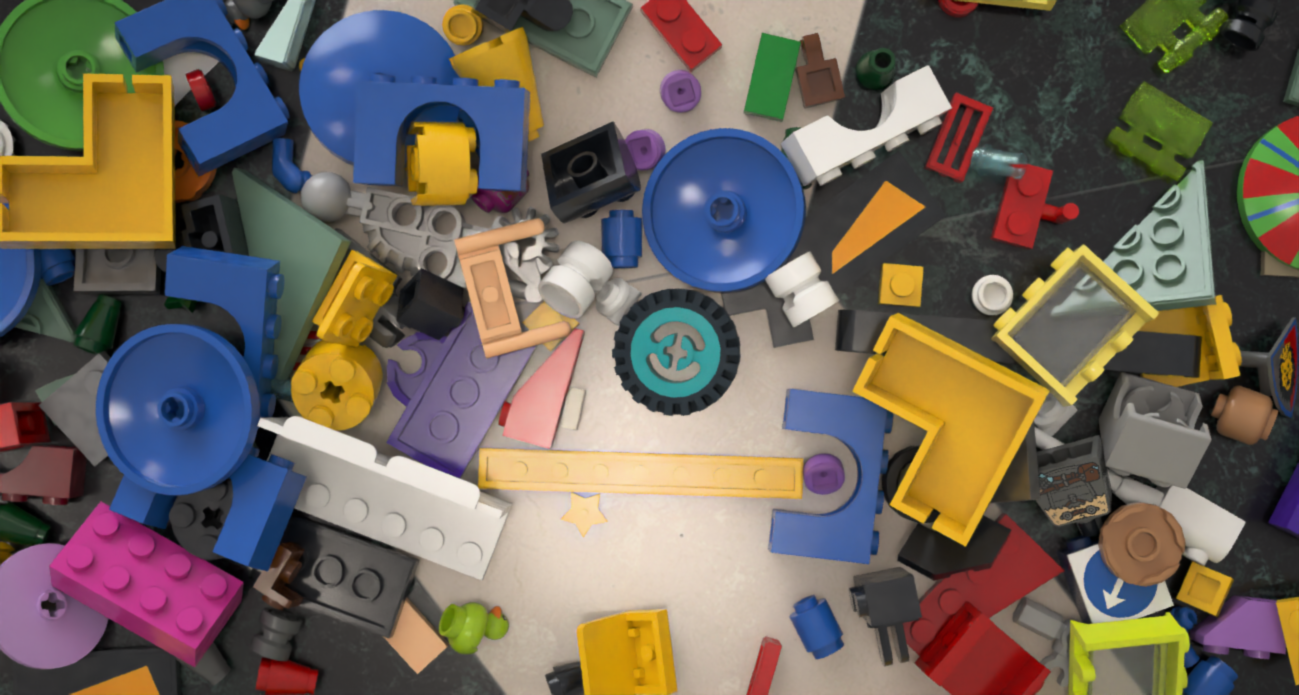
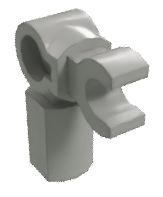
M1023 597L1013 613L1012 620L1014 623L1048 640L1056 638L1052 646L1054 650L1052 655L1045 657L1040 663L1049 670L1053 667H1060L1061 673L1057 678V683L1065 688L1069 683L1070 620L1079 621L1074 619L1063 621L1062 615L1027 597Z

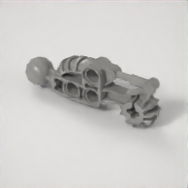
M320 172L312 175L305 182L301 190L303 209L323 223H333L342 219L346 214L360 217L359 223L363 225L364 233H368L369 244L367 248L370 252L376 251L380 256L379 261L383 264L389 262L396 266V271L403 273L405 270H408L410 275L414 276L421 268L429 271L427 268L428 258L436 252H442L447 258V267L444 272L437 276L462 288L467 287L454 239L535 219L536 209L529 207L526 220H522L519 209L513 208L514 223L510 224L505 217L498 216L493 222L491 229L466 224L464 216L455 207L450 205L414 206L416 210L415 220L410 225L401 226L396 219V213L401 206L406 204L412 205L411 199L414 198L412 196L367 187L366 194L352 191L349 183L342 176L333 172ZM444 213H451L456 219L455 229L447 235L439 234L436 229L437 218ZM547 214L540 218L545 226L550 221V217ZM550 228L542 234L531 236L536 241L535 246H528L526 252H523L521 267L518 266L522 255L520 252L521 247L515 241L499 245L503 262L525 282L508 279L512 297L525 299L531 303H539L543 300L538 291V284L542 280L541 274L553 266L551 259L543 253L545 250L551 252L559 251V245L546 242V239L556 237L559 234L557 228Z

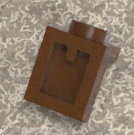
M293 542L279 544L269 570H262L253 588L263 593L262 600L279 610L299 606L303 600L301 595L285 586V583L290 584L295 579L302 567V562L299 559L304 549Z

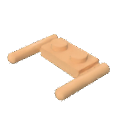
M540 218L454 239L486 359L566 338L571 334V326L566 321L521 332L499 245L542 234L545 225Z

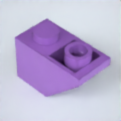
M1234 595L1223 604L1218 617L1210 614L1190 630L1189 639L1203 644V651L1229 654V648L1244 649V656L1259 659H1269L1270 652L1286 654V643L1277 610V600Z

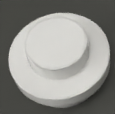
M998 275L982 277L975 283L972 289L974 306L986 315H998L1005 312L1013 300L1011 285L1006 279Z

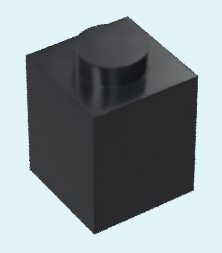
M421 268L400 290L396 321L440 340L451 328H457L464 317L465 307L462 306L464 288Z

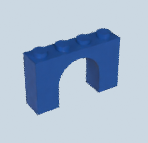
M164 0L115 22V38L136 73L177 54L196 52L215 58L225 66L232 76L235 92L222 108L178 129V144L198 177L273 141L275 138L284 136L288 124L287 119L290 118L288 109L279 96L274 98L267 87L269 80L259 62L253 64L247 54L248 44L242 32L238 28L232 29L225 16L228 12L223 0Z
M371 74L370 81H357L353 183L404 187L405 141L410 123L414 122L419 115L431 108L454 106L463 109L472 118L479 132L480 163L478 188L489 191L526 192L530 92L526 88H520V81L497 79L494 81V87L478 86V79L453 78V85L436 84L437 78L412 76L411 83H395V76Z
M181 246L167 254L165 296L212 303L222 307L235 318L241 327L245 340L243 358L248 364L257 386L260 405L259 420L260 418L272 417L275 410L276 397L275 394H271V381L277 374L279 364L278 355L274 354V340L279 337L282 323L281 316L276 314L277 299H280L283 294L285 282L284 275L279 274L280 261Z
M797 389L786 390L782 429L826 434L840 440L848 447L855 459L857 482L850 498L841 507L828 513L811 514L773 509L768 550L771 553L870 564V555H877L879 547V531L873 529L875 514L881 515L883 510L884 491L878 490L880 474H886L889 452L883 449L884 433L890 434L892 430V412L864 397Z
M252 447L241 466L230 476L233 487L232 505L213 553L251 568L268 571L307 476L292 471L295 465L294 462L271 454L269 461L257 458L260 449ZM124 475L109 510L140 523L165 529L169 521L170 510L178 495H164L146 490Z

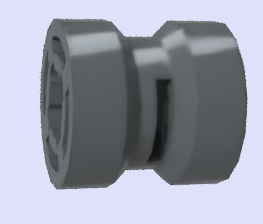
M265 607L259 619L262 625L260 628L262 632L253 635L249 648L261 656L278 661H287L293 649L288 640H291L293 635L299 633L303 621L286 611Z

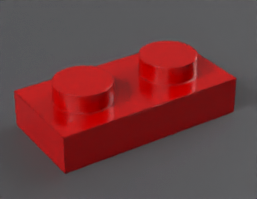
M649 0L640 8L641 13L690 73L722 48V43L686 0Z

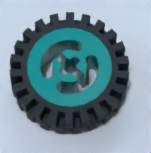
M682 288L665 289L651 293L639 302H636L630 307L629 312L622 317L619 322L620 327L618 331H615L613 339L615 340V347L612 349V358H615L616 363L614 369L616 376L619 375L621 378V385L624 390H628L631 393L632 399L635 402L647 406L646 409L652 412L664 413L663 415L668 416L690 415L693 412H700L715 403L723 396L735 379L741 358L740 338L738 337L733 320L727 314L728 312L711 297L698 291ZM668 322H683L694 327L700 333L705 343V348L699 350L690 336L684 335L682 337L681 349L687 351V356L679 358L676 371L685 369L692 362L699 363L700 371L691 379L673 381L664 378L653 368L650 361V355L654 353L664 368L669 369L672 367L673 355L667 353V347L675 345L678 333L668 335L660 342L654 338L655 332Z

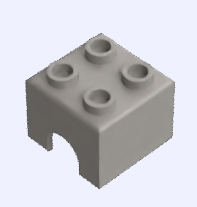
M1121 372L1099 417L1106 467H1109L1111 471L1118 475L1129 476L1134 474L1148 478L1152 483L1160 487H1170L1173 485L1186 489L1211 442L1207 424L1203 423L1200 430L1194 429L1198 415L1203 407L1200 394Z

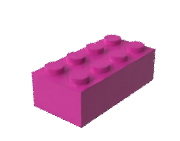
M101 501L49 565L52 586L189 665L196 667L242 602L244 582L206 560L192 555L183 547L139 522L109 510L110 506Z

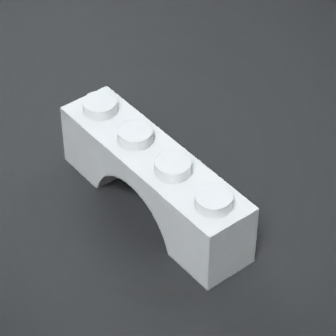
M929 65L895 81L881 93L882 112L876 128L866 131L851 130L841 126L827 115L789 135L781 143V146L796 170L803 186L816 180L820 186H823L842 175L840 168L851 163L853 168L856 169L876 158L873 151L885 146L887 152L892 151L909 141L907 134L917 129L920 135H923L941 125L942 122L939 117L952 107Z

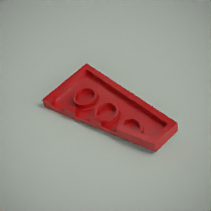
M1002 513L995 522L1011 529V534L992 567L976 572L969 570L951 574L949 578L937 580L919 599L922 617L916 621L903 623L906 643L920 656L966 601L990 618L1065 570L1007 514Z

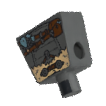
M1099 435L1038 451L1037 464L1040 500H1036V502L1052 525L1060 527L1076 523L1081 535L1084 537L1100 533V529L1103 526L1100 516L1111 512L1112 488Z

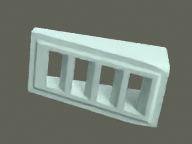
M288 0L263 38L254 56L265 64L293 71L316 0Z

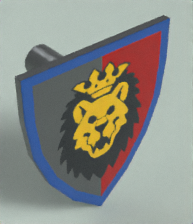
M1295 317L1291 318L1269 353L1240 351L1242 363L1241 366H1238L1258 369L1260 393L1273 396L1274 403L1280 414L1288 419H1292L1298 381L1299 347Z

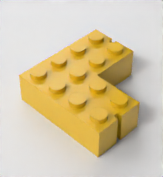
M83 74L84 157L0 156L1 249H176L174 85L171 75H132L135 93H128V87L123 74ZM3 203H9V210Z
M896 313L889 317L873 349L877 354L869 357L852 391L928 431L890 506L923 524L931 515L933 509L941 512L931 528L967 546L1050 390L900 313Z

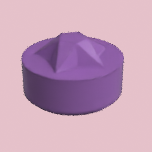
M675 70L663 78L660 85V96L670 110L683 113L692 110L699 103L701 86L696 77L690 72Z
M636 130L625 139L637 170L643 171L655 168L665 155V143L662 137L654 130Z
M815 455L807 460L803 467L805 485L813 493L821 495L831 494L840 489L845 481L843 464L834 455Z

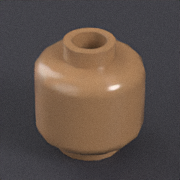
M1235 386L1230 390L1228 396L1219 394L1211 416L1218 418L1216 426L1217 431L1221 435L1247 445H1254L1259 439L1267 440L1276 420L1278 410L1272 408L1273 401L1269 396L1242 386Z

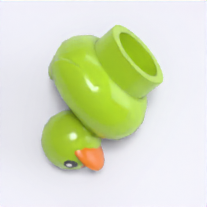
M469 602L461 607L451 604L441 616L439 633L448 638L449 644L456 652L460 654H473L478 651L477 646L480 644L483 636L491 640L503 638L508 632L509 623L507 618L501 613L499 606H495L487 613L486 608L477 602Z

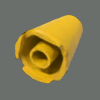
M523 27L482 43L449 59L452 68L460 78L478 79V86L494 87V81L497 79L520 81V88H526L530 92L528 142L540 137L537 129L543 127L544 122L527 34Z

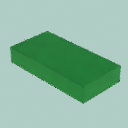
M766 33L761 34L743 113L775 121H783L801 41Z

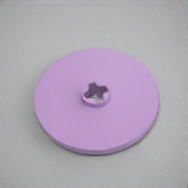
M50 543L34 545L18 551L0 565V649L9 658L26 667L56 669L73 664L93 650L107 627L109 618L52 586L49 565L65 545ZM49 600L51 603H56V610L49 613L48 610L41 608V602Z

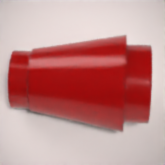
M262 657L255 690L265 691V695L306 693L314 695L319 670L311 669L290 660L278 661Z

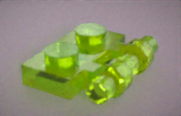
M1147 0L1119 27L1146 55L1159 45L1166 55L1158 61V65L1165 73H1170L1176 66L1185 65L1193 57V51L1204 41H1211L1220 32L1219 27L1228 20V15L1221 8H1216L1208 16L1204 15L1198 8L1207 0ZM1185 21L1192 31L1182 40H1178L1172 32Z
M1143 81L1138 85L1119 119L1132 126L1131 130L1127 133L1116 126L1107 140L1120 147L1119 152L1129 158L1135 156L1150 165V171L1160 177L1165 174L1171 179L1178 181L1183 176L1186 168L1174 161L1175 154L1178 153L1186 159L1192 158L1213 122ZM1145 134L1163 144L1160 151L1142 142Z

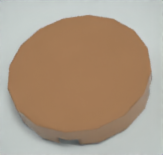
M1135 502L1119 507L1107 517L1100 529L1098 547L1102 561L1111 574L1126 583L1147 587L1164 582L1177 571L1180 566L1179 561L1181 560L1182 553L1185 551L1186 542L1182 527L1170 512L1154 504Z

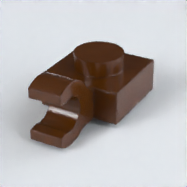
M818 33L802 36L800 46L806 65L796 67L795 71L804 108L843 100L845 94L837 59L824 60Z

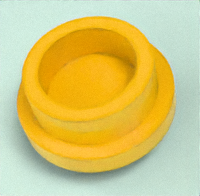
M459 4L453 6L445 13L442 27L445 36L452 43L461 46L470 45L480 37L483 30V20L471 12L472 6Z

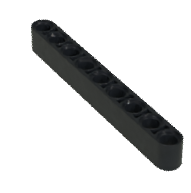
M838 310L835 350L877 354L873 349L889 317L896 313ZM900 313L996 363L1020 365L995 341L991 340L998 331L993 326L996 320ZM1026 323L1012 339L1042 367L1074 369L1112 329ZM1137 331L1132 336L1133 341L1123 351L1117 352L1103 367L1106 372L1144 373L1161 376L1176 375L1187 378H1199L1202 337Z

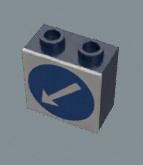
M1080 535L1066 541V548L1056 551L1060 564L1065 570L1064 574L1081 621L1084 624L1138 619L1174 606L1165 581L1145 587L1126 583L1111 574L1101 558L1098 547L1099 536L1090 538Z

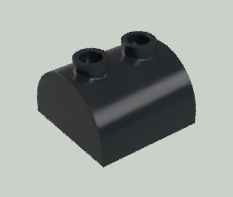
M614 121L541 154L550 209L564 224L579 217L589 218L598 209L615 201L625 202L641 190L640 179L634 160Z

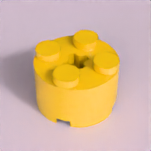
M411 122L408 134H416L415 145H407L406 166L409 192H417V195L411 199L412 205H465L469 195L476 194L478 188L476 169H470V152H475L476 148L474 127H466L463 122Z
M323 340L319 341L306 354L292 377L291 396L296 409L304 419L336 431L346 430L358 425L370 413L379 394L383 379L380 361L376 354L364 344L363 346L354 347Z

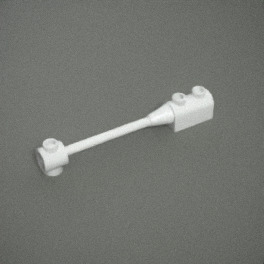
M1035 427L1036 447L1046 450L1064 445V443ZM1107 469L1112 492L1126 505L1135 502L1154 504L1170 512L1182 527L1186 542L1185 551L1182 555L1202 566H1205L1207 560L1214 563L1220 562L1229 553L1246 523L1244 520L1188 488L1183 489L1173 485L1170 487H1160L1157 485L1155 489L1133 478L1120 476Z

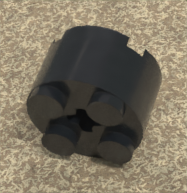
M230 477L205 491L178 495L170 510L169 520L176 539L185 550L201 559L215 560L225 558L213 553V549L232 505L233 487ZM222 509L224 512L220 518L222 523L217 524L214 519L216 516L214 510Z

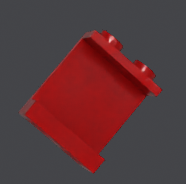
M968 601L963 604L914 662L938 686H942L951 695H1035L1043 687L1045 679L1051 673L1049 669L1032 657Z

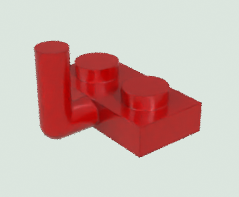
M1014 160L1010 163L990 239L1030 250L1035 242L1040 219L1063 224L1075 219L1079 214V208L1074 203H1068L1061 207L1046 204L1045 200L1053 171Z

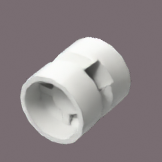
M573 241L557 259L560 265L553 266L538 284V291L546 304L556 312L569 318H579L593 302L595 293L601 291L613 274V268L608 258L596 247L583 241Z
M810 251L774 271L765 279L775 298L784 299L785 302L782 310L793 328L839 301L829 282L820 281L818 278L821 269Z

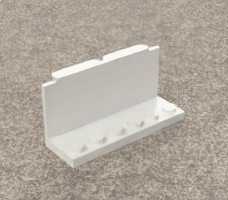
M302 417L260 418L257 426L277 433L267 461H269L271 454L294 462L295 465L292 471L307 476L294 507L295 509L481 581L484 579L513 503L480 491L477 485L406 457H391L380 453L372 444Z

